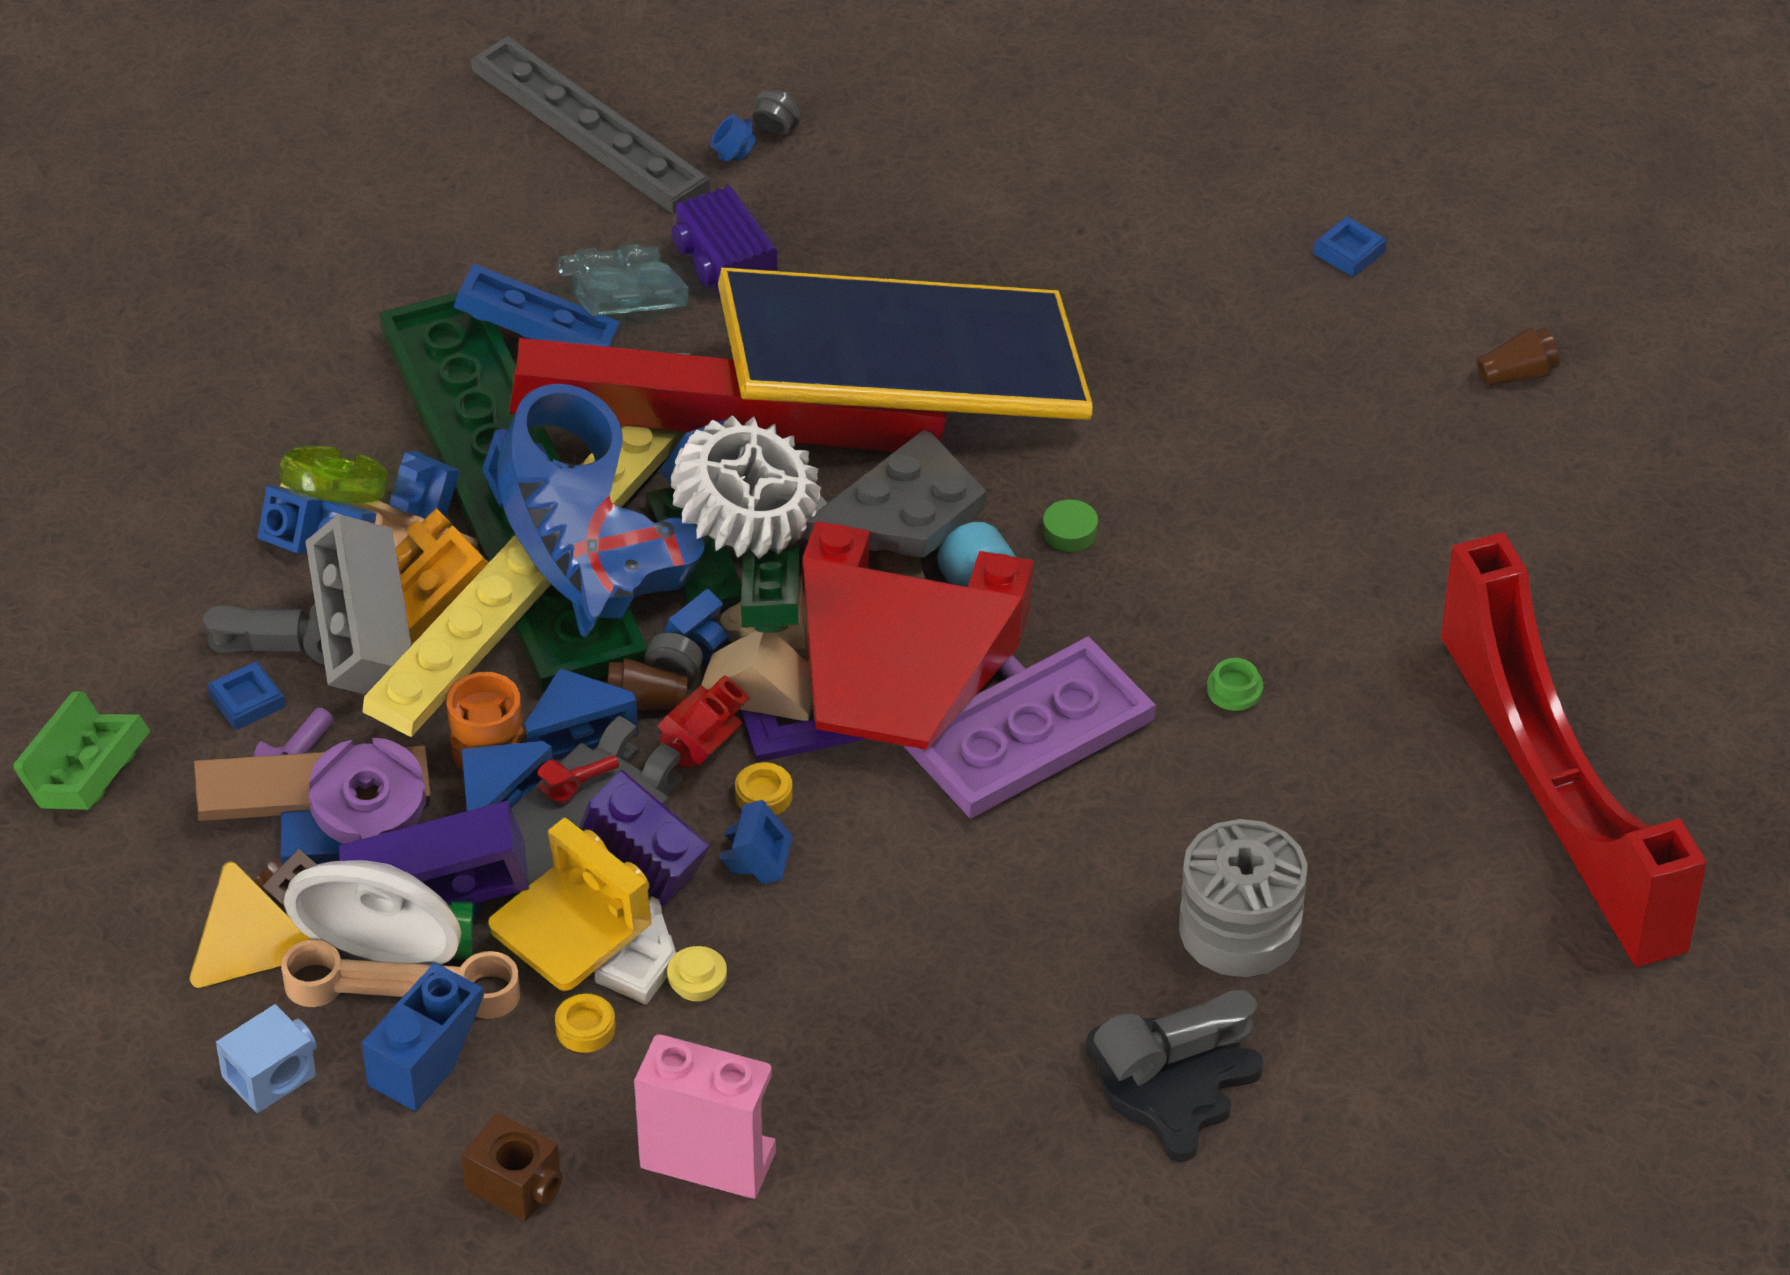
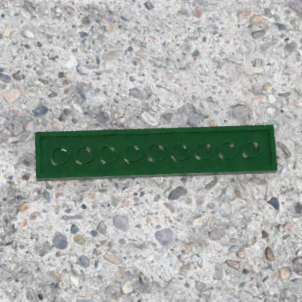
M458 292L378 312L380 329L439 461L460 470L453 493L471 534L478 543L480 554L490 562L515 535L504 507H499L482 472V468L495 430L508 429L515 415L509 414L516 365L496 324L478 320L469 313L454 308ZM544 425L529 428L528 432L533 442L543 445L550 461L552 462L555 459L561 462ZM552 584L513 625L542 694L546 691L560 668L596 679L607 676L609 662L623 663V659L627 658L644 664V656L648 648L629 606L622 619L598 617L590 634L587 637H583L578 630L572 601L559 592Z

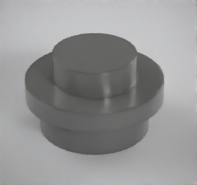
M780 90L763 91L758 93L753 101V108L755 110L752 115L753 120L764 131L781 136L786 135L790 129L798 126L802 118V113L795 99L786 92Z

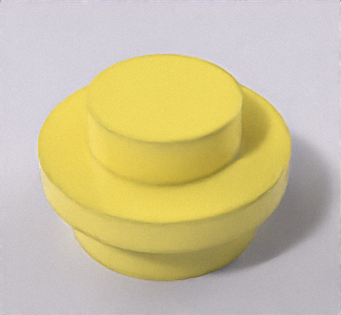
M703 946L688 947L680 950L670 959L667 967L668 981L673 990L684 999L704 1001L716 995L725 984L727 978L726 962L717 951Z

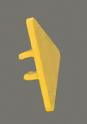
M226 862L221 870L189 977L190 982L194 987L201 988L281 966L284 954L290 947L311 939L296 927L287 914L235 862Z

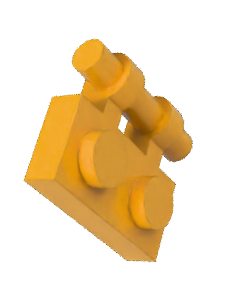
M437 508L421 523L415 520L405 530L408 536L395 547L412 644L489 563L453 525L443 533L452 523ZM424 551V553L414 563H412ZM410 563H412V564L401 574V572H402Z

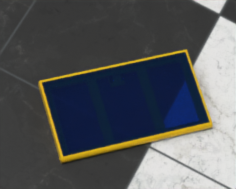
M721 268L718 288L742 399L1090 420L1092 416V400L1059 290Z

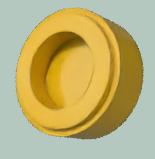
M760 762L745 767L737 775L735 780V798L741 810L744 804L763 800L773 813L778 815L791 804L793 797L792 778L783 767L774 763Z
M578 994L566 999L560 1004L555 1014L558 1040L566 1048L575 1052L588 1053L602 1049L610 1043L616 1031L613 1007L606 999L594 994Z

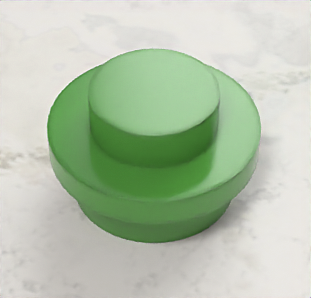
M1229 658L1218 663L1207 679V694L1214 704L1223 709L1232 711L1245 710L1253 707L1260 701L1263 694V680L1257 668L1251 662L1241 658Z

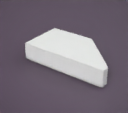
M652 896L649 898L652 924L595 970L596 983L645 1005L648 1004L668 977V963L676 954L671 935L668 934L663 919L659 899Z

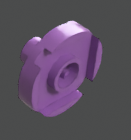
M372 738L373 744L363 743L354 746L353 740H349L333 746L318 759L310 775L309 804L315 822L324 833L334 840L346 844L414 826L418 822L426 803L422 771L419 762L413 754L400 744L387 739ZM373 785L379 786L377 790L378 796L371 800L358 799L357 792L354 790L358 786L364 789H369Z

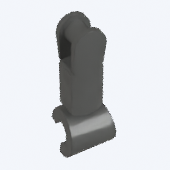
M315 603L310 608L308 619H305L303 609L252 610L225 605L212 607L203 616L204 627L210 632L208 644L216 652L232 653L249 650L301 651L304 647L306 653L314 661L324 664Z
M1232 990L1205 1002L1203 1005H1197L1153 1020L1151 1031L1140 1016L1131 1013L1121 1014L1105 1022L1096 1032L1093 1041L1119 1081L1132 1075L1137 1085L1140 1086L1153 1078L1163 1068L1165 1063L1170 1064L1217 1046L1248 1039L1253 1030L1252 1018L1256 1014L1257 1002L1246 991Z

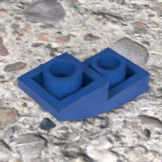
M270 485L266 486L257 538L295 553H307L305 541L336 515L341 514L375 524L377 513L311 493Z

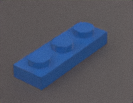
M474 263L458 292L454 308L469 313L478 320L492 322L517 332L527 339L610 347L619 325L617 320Z

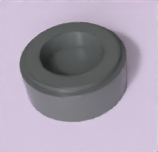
M661 633L654 636L644 656V664L675 673L678 676H686L687 684L692 683L696 679L703 662V654L698 645L691 639L676 633Z

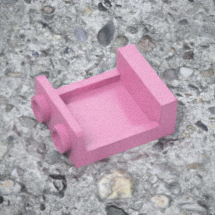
M656 1035L634 1079L640 1168L756 1199L776 1153V1139L762 1135L761 1101L772 1076L771 1065L766 1062L669 1036Z

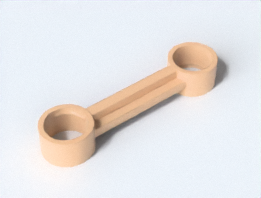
M305 940L293 945L286 951L281 961L284 988L287 996L296 1004L306 1007H318L328 1004L340 993L403 997L431 966L341 959L338 950L333 945L321 940ZM494 951L480 952L469 957L461 967L443 966L473 983L484 977H499L509 982L505 988L498 992L484 993L476 1017L484 1019L502 1017L511 1012L519 1002L518 969L515 962L503 953ZM310 965H322L332 970L323 979L313 982L301 981L293 977L297 971Z

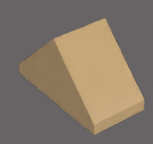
M754 631L712 653L701 684L708 691L725 675L749 697L740 710L802 721L809 720L813 702L808 661L778 635Z

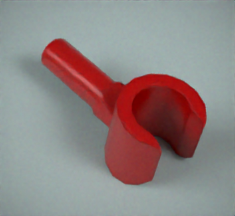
M612 755L569 771L558 761L551 759L545 762L538 770V775L546 782L540 784L537 789L552 801L565 804L575 796L580 784L618 769L619 762L616 756Z

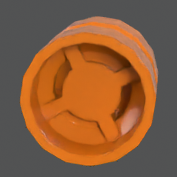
M477 672L464 676L453 684L447 693L446 708L448 726L451 730V754L456 766L463 771L461 749L525 743L524 730L522 728L521 695L513 681L504 675L494 672Z

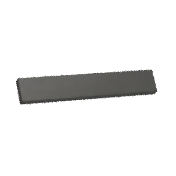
M505 37L471 58L473 72L672 214L676 213V205L680 201L686 203L689 198L695 200L698 195L702 196L710 191L709 177L511 37Z

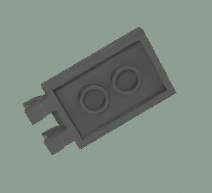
M618 716L606 728L595 750L580 743L560 762L569 771L612 755L616 756L619 768L580 784L575 796L565 804L552 801L537 789L540 784L546 782L542 779L511 808L525 841L528 884H532L553 867L548 830L564 817L579 827L589 801L619 771L624 770L670 810L669 797L666 794H669L683 781L682 774L672 769L681 761L680 752L662 742L647 759L643 771L635 768L629 763L639 754V748L629 741L637 734V726L621 716Z

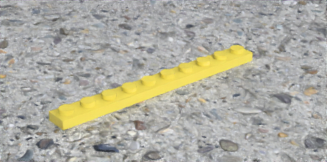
M620 425L623 442L610 493L611 502L621 508L670 455L688 432ZM591 453L581 465L595 462L593 454ZM516 535L364 696L363 713L412 737L447 699V693L453 684L471 673L551 585L530 559Z

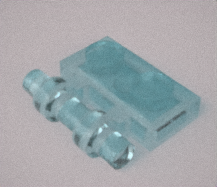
M637 243L622 244L618 250L598 252L595 247L577 249L573 255H563L558 258V271L560 275L572 276L571 293L591 316L687 306L689 287L668 264L660 263V252L656 246L641 248Z

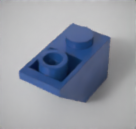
M434 962L362 1042L367 1085L404 1106L417 1111L454 1069L483 999V987Z

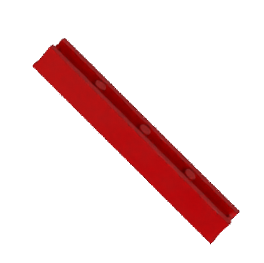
M519 338L516 369L514 370L509 414H515L523 398L536 388L551 384H566L587 390L600 398L614 412L620 425L691 432L709 425L712 420L719 422L727 418L729 419L732 415L742 426H745V423L754 417L759 428L766 430L775 424L776 435L782 439L794 435L795 443L895 452L924 429L931 432L941 442L946 421V412L742 399L733 359ZM759 362L763 381L842 386L839 370ZM864 373L867 387L942 392V381Z

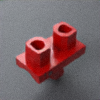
M724 675L709 691L704 686H699L667 714L657 727L662 731L660 744L663 742L680 752L681 761L676 766L686 768L696 764L700 765L728 740L743 724L735 714L749 699L748 695L729 677Z

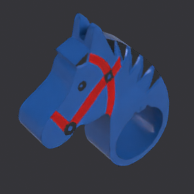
M551 384L534 389L519 404L501 445L497 462L498 488L504 511L515 535L539 571L559 592L572 601L578 630L583 637H587L598 617L622 619L635 597L647 593L675 591L682 588L688 581L705 546L703 537L697 539V527L693 524H684L682 519L669 518L654 523L638 512L617 507L611 502L610 493L623 442L622 430L617 417L605 402L587 390L566 384ZM540 425H551L566 429L577 435L587 444L594 456L595 462L586 465H574L573 469L568 468L569 464L555 459L551 462L547 460L548 455L542 452L533 442L528 429Z

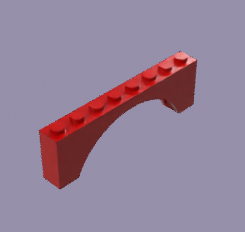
M1505 532L1452 545L1441 639L1635 968L1688 953L1703 884L1706 859L1680 818L1654 826L1642 822L1621 806L1590 765L1569 725L1551 679L1535 620L1528 570Z

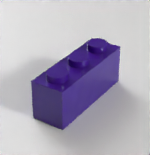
M508 800L339 845L340 861L365 860L392 865L419 879L438 894L448 906L452 902H473L475 904L529 889L525 841Z

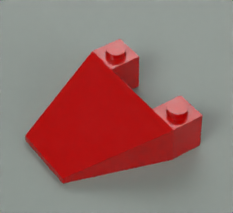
M816 521L803 555L801 611L815 727L818 730L928 750L1019 647L1030 612L1034 560L979 551L968 587L868 569L870 530Z

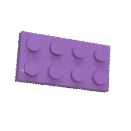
M1088 636L977 694L928 750L904 746V748L962 811L972 819L1154 721L1156 705Z

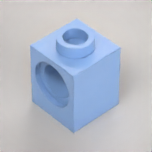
M276 1004L216 1041L222 1078L257 1114L316 1076L313 1058L316 1042L312 1033L300 1019L292 1021Z

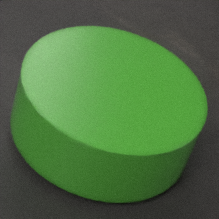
M1071 499L1062 500L1052 504L1045 511L1043 517V536L1046 542L1053 548L1064 552H1078L1090 547L1097 538L1098 516L1096 511L1087 503Z

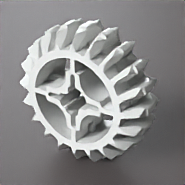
M733 415L724 422L723 426L712 420L709 425L705 426L703 431L696 430L677 455L675 460L676 466L671 475L672 482L670 485L675 489L673 505L683 508L682 523L698 525L696 529L697 539L707 535L715 539L716 551L726 544L734 548L737 558L745 553L747 548H750L758 559L766 554L769 549L780 554L787 547L788 543L795 544L803 536L807 528V519L810 516L814 517L817 513L815 508L820 499L819 492L821 489L820 486L815 484L818 479V468L807 465L809 462V451L793 449L795 445L794 435L784 439L776 435L775 424L765 430L758 427L754 417L747 421L745 426H742Z

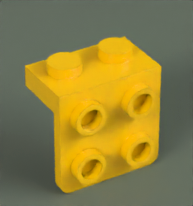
M564 817L548 830L553 867L530 884L528 890L520 892L494 913L489 919L490 933L556 988L568 991L576 987L652 924L648 897L649 883L643 872L633 863H623L611 854L603 841L591 830L582 831Z

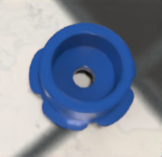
M732 114L717 127L711 138L710 147L719 153L718 158L721 161L728 162L733 158L740 161L750 152L756 140V137L752 134L753 122L750 119L741 120L735 114Z

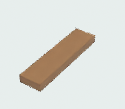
M425 746L404 747L419 762L426 791L425 806L430 805L431 795ZM325 752L194 761L198 821L280 816L281 812L310 810L309 781L311 771L315 763ZM373 785L369 789L358 786L354 790L357 792L358 799L371 800L378 796L377 790L379 786Z

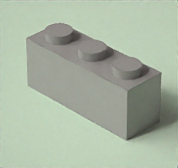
M338 514L305 541L327 683L329 686L367 694L411 647L406 605L404 603L392 528Z

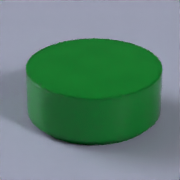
M452 902V904H449V907L460 925L461 939L451 961H466L473 954V902Z

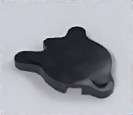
M1144 1018L1143 1020L1151 1031L1153 1020L1159 1018ZM1101 1026L1094 1028L1086 1039V1054L1096 1066L1097 1075H1099V1080L1104 1089L1103 1097L1113 1110L1128 1120L1142 1124L1152 1130L1160 1139L1165 1154L1171 1160L1177 1162H1185L1194 1158L1198 1152L1200 1130L1224 1122L1230 1117L1231 1100L1219 1090L1226 1087L1252 1084L1257 1082L1262 1076L1263 1058L1259 1052L1250 1048L1217 1046L1170 1064L1165 1063L1163 1068L1153 1078L1138 1086L1132 1075L1119 1081L1093 1040Z

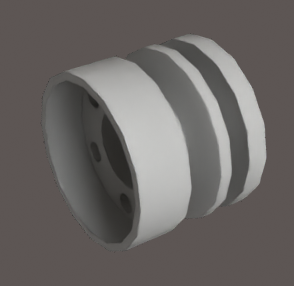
M1237 819L1216 823L1200 832L1188 846L1183 865L1179 933L1185 949L1199 964L1223 975L1250 977L1269 973L1287 963L1299 947L1308 864L1301 846L1287 832L1266 822Z

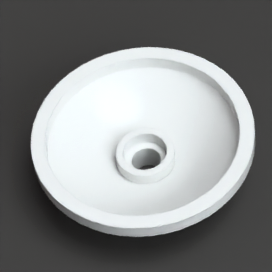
M365 860L321 863L294 876L288 885L284 897L285 910L298 929L312 940L330 943L338 950L341 956L351 960L432 965L436 962L442 965L451 960L455 955L461 939L460 925L447 903L419 879L389 864Z

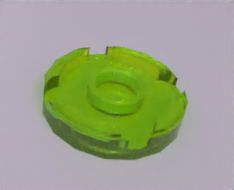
M309 445L294 447L286 452L285 457L282 455L278 478L285 486L294 491L316 499L337 503L361 504L375 502L384 497L388 472L379 462L366 455L356 454L355 461L341 458L342 450H337L335 447Z

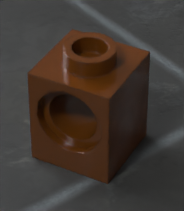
M496 1112L461 1154L465 1190L525 1222L540 1204L548 1205L555 1198L562 1183L563 1175L560 1172L558 1144Z

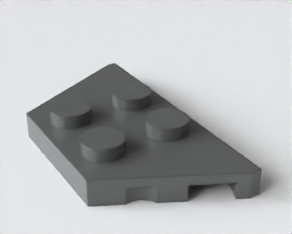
M924 429L819 509L814 517L810 516L806 521L807 528L804 532V539L809 541L816 521L841 524L848 527L870 530L869 550H890L897 554L924 558L941 545L950 532L961 525L967 524L985 509L987 491L931 432Z

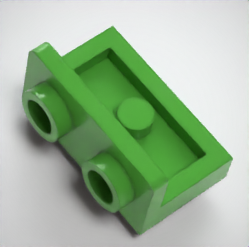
M73 691L16 760L13 767L39 807L47 809L89 810L91 806L95 805L103 797L105 788L120 769L134 758L135 750L147 737L150 730L140 715L99 714L85 692Z

